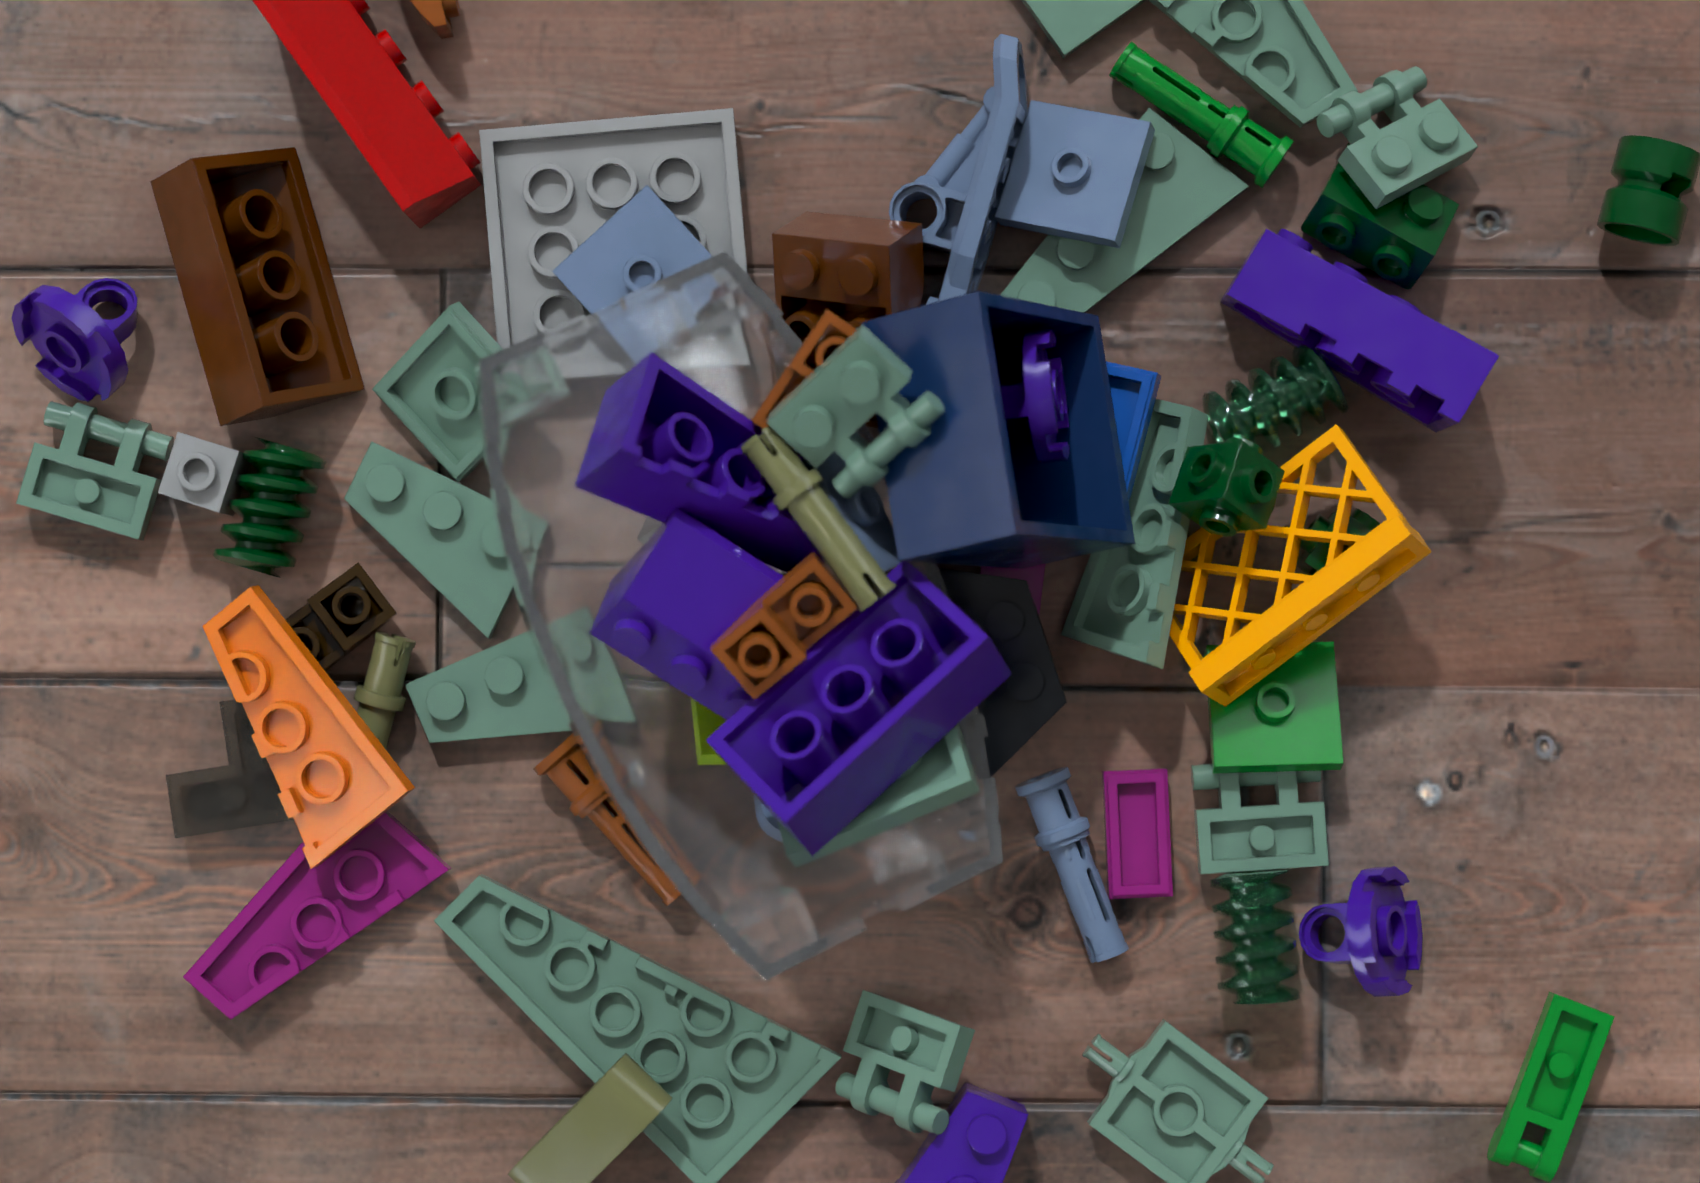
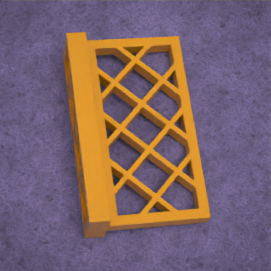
M1337 424L1280 467L1285 472L1278 493L1296 495L1290 527L1267 525L1266 529L1237 531V533L1245 534L1239 566L1211 563L1215 543L1222 537L1221 535L1211 534L1201 527L1186 539L1181 571L1195 573L1188 605L1175 604L1169 635L1192 669L1188 673L1201 693L1224 707L1432 552L1420 534L1410 526L1343 429ZM1338 448L1347 461L1342 488L1313 485L1317 464ZM1300 477L1299 484L1293 483ZM1358 478L1367 491L1355 490ZM1311 496L1339 499L1332 532L1304 529ZM1353 501L1376 503L1387 518L1365 536L1346 534ZM1259 535L1287 538L1281 571L1253 568ZM1301 540L1330 543L1326 565L1313 575L1295 573ZM1344 545L1351 546L1343 552ZM1198 555L1197 562H1196V561H1191L1193 558H1195V557ZM1209 574L1236 577L1229 610L1202 607ZM1250 579L1278 582L1274 605L1262 614L1243 612ZM1292 584H1297V585H1299L1298 587H1296L1294 590L1291 591ZM1175 614L1185 615L1183 626ZM1199 618L1227 621L1222 644L1203 658L1194 644ZM1241 623H1248L1240 630Z

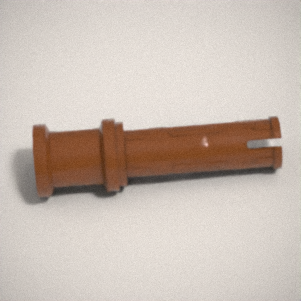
M575 731L535 766L533 770L539 776L546 774L571 802L569 810L574 816L578 815L581 819L588 816L621 853L623 858L631 864L663 900V904L668 906L697 879L688 873L656 834L616 791L620 786L616 782L618 778L612 771L608 773L602 771L580 746L582 737ZM601 802L609 809V811L614 815V817H612L609 814V812L602 806ZM622 826L625 827V829L633 836V838L641 845V847H642V848L649 854V856L657 863L658 867L649 859V857L641 850V848H640V847L633 841V839L625 832V830L622 828Z

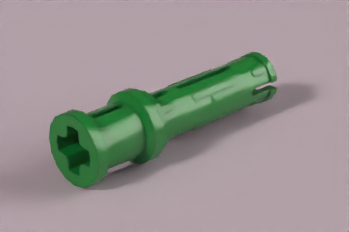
M1132 41L1125 48L1109 74L1111 78L1131 88L1143 96L1144 99L1207 140L1206 147L1211 150L1210 154L1216 158L1225 155L1255 176L1254 183L1261 188L1268 182L1294 143L1287 136L1281 139L1277 138L1249 119L1250 111L1243 106L1238 108L1233 105L1230 109L1220 101L1215 100L1203 92L1202 89L1151 57Z

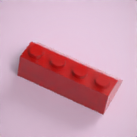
M252 0L399 207L419 229L481 186L471 171L481 162L459 132L449 139L434 120L444 110L422 80L412 87L409 85L397 68L406 62L407 59L386 29H383L374 36L362 19L361 15L371 9L365 0Z

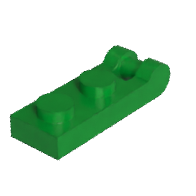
M1549 991L1503 1117L1491 1138L1487 1152L1488 1160L1503 1166H1508L1511 1162L1529 1168L1530 1176L1545 1182H1551L1560 1165L1615 1016ZM1528 1121L1546 1128L1542 1140L1538 1144L1522 1139Z

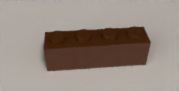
M295 147L191 158L150 181L220 426L275 417L358 393L365 389Z

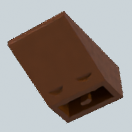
M806 211L772 233L779 376H781L826 309L858 329L862 326V322L921 306L924 289L922 223ZM876 413L862 426L878 428Z

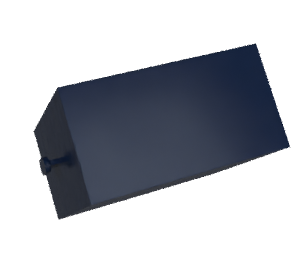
M975 291L862 322V325L912 370L910 381L898 393L912 405L926 391H930L941 400L945 407V411L929 425L931 433L915 448L906 446L887 464L889 472L885 477L898 561L1023 569L1135 544L1098 315ZM1052 329L1057 339L1056 346L1046 348L1048 359L1061 357L1069 415V428L1058 429L1057 443L1068 442L1070 450L1068 460L1041 463L1034 449L1028 416L1004 418L999 385L1024 382L1023 338L1025 333ZM876 412L878 431L880 435L889 425L887 421Z

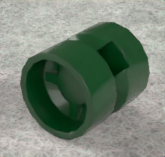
M1636 135L1621 137L1611 169V174L1618 181V184L1605 192L1597 222L1598 227L1613 235L1637 242L1662 246H1675L1679 244L1688 213V208L1681 201V197L1694 190L1700 167V153L1692 148L1664 139Z

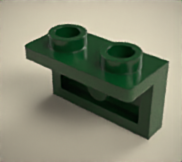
M1337 160L1317 201L1306 216L1301 230L1320 241L1326 247L1334 249L1376 272L1382 278L1390 280L1404 289H1411L1434 258L1459 204L1423 184L1375 209Z

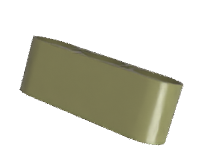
M625 1053L509 1171L508 1175L516 1183H591L659 1115L673 1098Z

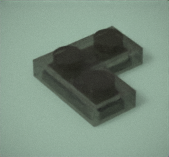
M235 699L219 702L229 765L166 775L175 838L294 820L293 817L289 819L278 796V793H281L278 783L266 757L261 759L251 736L255 732L242 703L236 702Z

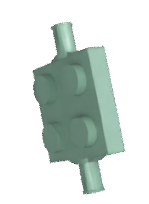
M1162 1019L1145 1044L1129 1056H1126L1102 1038L1100 1034H1097L1092 1039L1091 1043L1108 1055L1110 1059H1106L1089 1045L1082 1056L1089 1059L1113 1078L1111 1079L1107 1095L1087 1121L1090 1126L1166 1183H1206L1213 1174L1222 1170L1228 1164L1253 1183H1263L1266 1180L1263 1175L1246 1162H1251L1268 1176L1274 1164L1269 1163L1244 1144L1249 1124L1269 1099L1265 1094L1164 1019Z

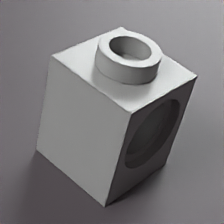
M177 432L158 493L218 513L234 516L235 512L228 507L230 499H239L243 489L235 482L237 475L247 474L250 463L243 458L244 453Z

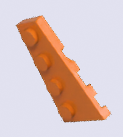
M259 585L249 587L202 626L236 702L242 703L255 732L251 735L261 759L266 757L281 790V793H278L279 799L288 819L293 817L305 844L302 850L311 869L322 864L415 789L411 781Z

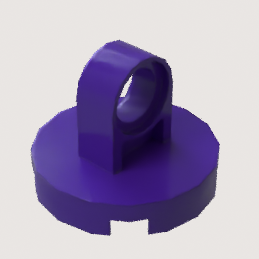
M111 278L98 279L87 284L76 295L60 287L41 285L32 290L14 306L11 319L20 345L23 346L28 340L32 341L36 350L43 357L35 366L60 390L80 401L89 402L97 394L101 395V400L103 401L108 399L125 383L129 370L125 353L120 344L136 328L138 300L135 291L127 283ZM109 301L120 304L126 311L122 316L109 320L102 319L92 307L100 302Z
M1052 329L1025 333L1023 338L1024 382L999 385L1004 418L1028 416L1034 449L1041 463L1068 460L1070 450L1068 442L1057 443L1058 429L1069 428V415L1061 357L1048 359L1046 348L1056 346L1057 339Z
M1395 866L1361 870L1352 883L1347 903L1322 904L1309 910L1300 923L1298 934L1300 944L1305 953L1317 961L1352 964L1355 975L1363 989L1374 997L1399 996L1408 993L1412 985L1405 980L1407 970H1419L1423 934L1417 900L1405 901L1400 887L1405 883H1409L1406 874ZM1336 916L1344 925L1345 937L1338 949L1327 952L1319 943V928L1327 918Z

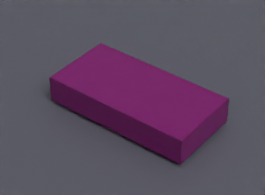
M1167 769L1102 771L1107 895L1109 899L1173 897Z

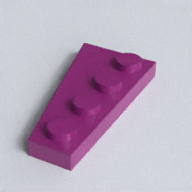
M388 811L322 864L313 869L310 868L302 850L305 847L303 841L187 971L183 978L231 1020L452 868Z

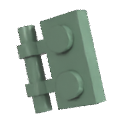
M1413 66L1403 72L1391 70L1375 79L1372 88L1362 93L1350 91L1336 98L1332 102L1331 109L1319 114L1316 119L1317 127L1322 135L1328 138L1342 132L1351 143L1345 148L1338 162L1375 209L1468 161L1478 148V145L1440 98L1422 108L1415 101L1413 95L1424 90L1427 86L1426 75L1417 66ZM1384 111L1393 123L1379 129L1372 121L1371 116Z
M862 325L770 412L767 424L815 468L823 463L834 451L844 459L847 465L832 479V483L843 497L850 499L864 485L873 487L889 472L887 464L906 446L915 448L931 433L929 425L945 411V407L941 400L930 391H926L912 405L898 393L910 381L912 370ZM877 412L887 421L889 426L869 444L856 431Z
M51 401L46 408L43 422L45 426L64 431L60 447L56 449L34 442L16 504L144 541L162 480L138 473L140 463L145 455L168 461L174 444V437L152 431L150 423L134 418L125 423L98 415L96 407L77 402L73 407ZM90 439L119 447L114 466L83 457L86 445Z
M1212 764L1191 765L1192 789H1217L1219 808L1194 809L1198 873L1214 874L1329 866L1324 801L1299 802L1297 783L1320 782L1321 771L1212 773ZM1274 785L1276 804L1241 806L1240 787Z
M863 990L843 1051L862 1059L856 1075L844 1072L839 1076L835 1086L838 1096L850 1100L852 1107L860 1112L871 1116L879 1113L894 1118L897 1126L913 1133H920L926 1130L940 1135L948 1126L949 1114L946 1110L933 1105L931 1095L934 1086L955 1092L975 1030L885 996ZM890 1069L905 1075L900 1092L889 1087L887 1078Z

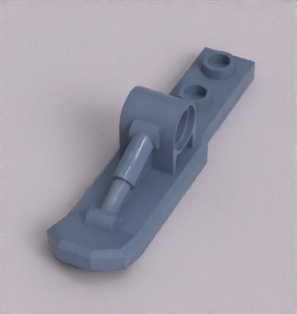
M1000 34L994 40V86L986 91L983 98L984 105L963 132L956 134L928 172L918 177L914 182L903 185L895 192L890 201V219L907 222V211L915 201L931 199L936 203L937 216L934 222L928 228L922 229L923 247L950 254L939 298L930 296L926 305L978 290L998 224L995 215L1028 111L1023 50L1021 42L1016 37Z

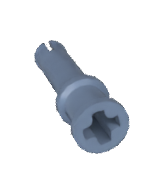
M1066 766L1028 779L1016 785L1015 789L1018 796L1025 797L1038 829V833L1034 837L1037 846L1041 847L1043 852L1049 851L1053 864H1055L1062 888L1084 940L1090 963L1101 962L1122 954L1129 947L1118 926L1101 876L1090 853L1091 850L1086 836L1090 834L1088 829L1091 826L1087 817L1079 815L1067 784L1071 774Z

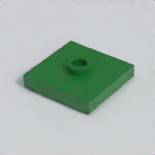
M1311 642L1226 707L1207 696L1212 773L1341 770L1344 762L1334 642ZM1206 645L1205 656L1219 645Z

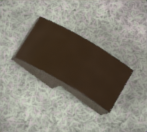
M358 562L307 599L306 605L285 620L322 668L327 671L383 627L397 613Z

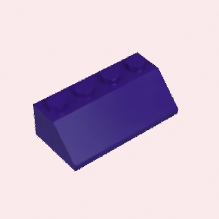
M677 508L613 577L589 634L728 720L752 697L712 653L710 646L749 607L784 576Z
M901 561L887 574L890 581H893L896 585L891 592L880 600L875 601L872 606L863 612L857 608L806 650V659L755 700L751 698L706 739L723 761L812 857L1012 674L989 636L909 561Z

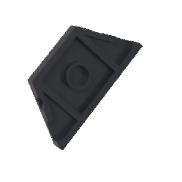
M912 564L989 636L1012 673L959 722L978 786L981 789L1067 703V699L1028 581ZM896 566L888 569V572L893 570Z

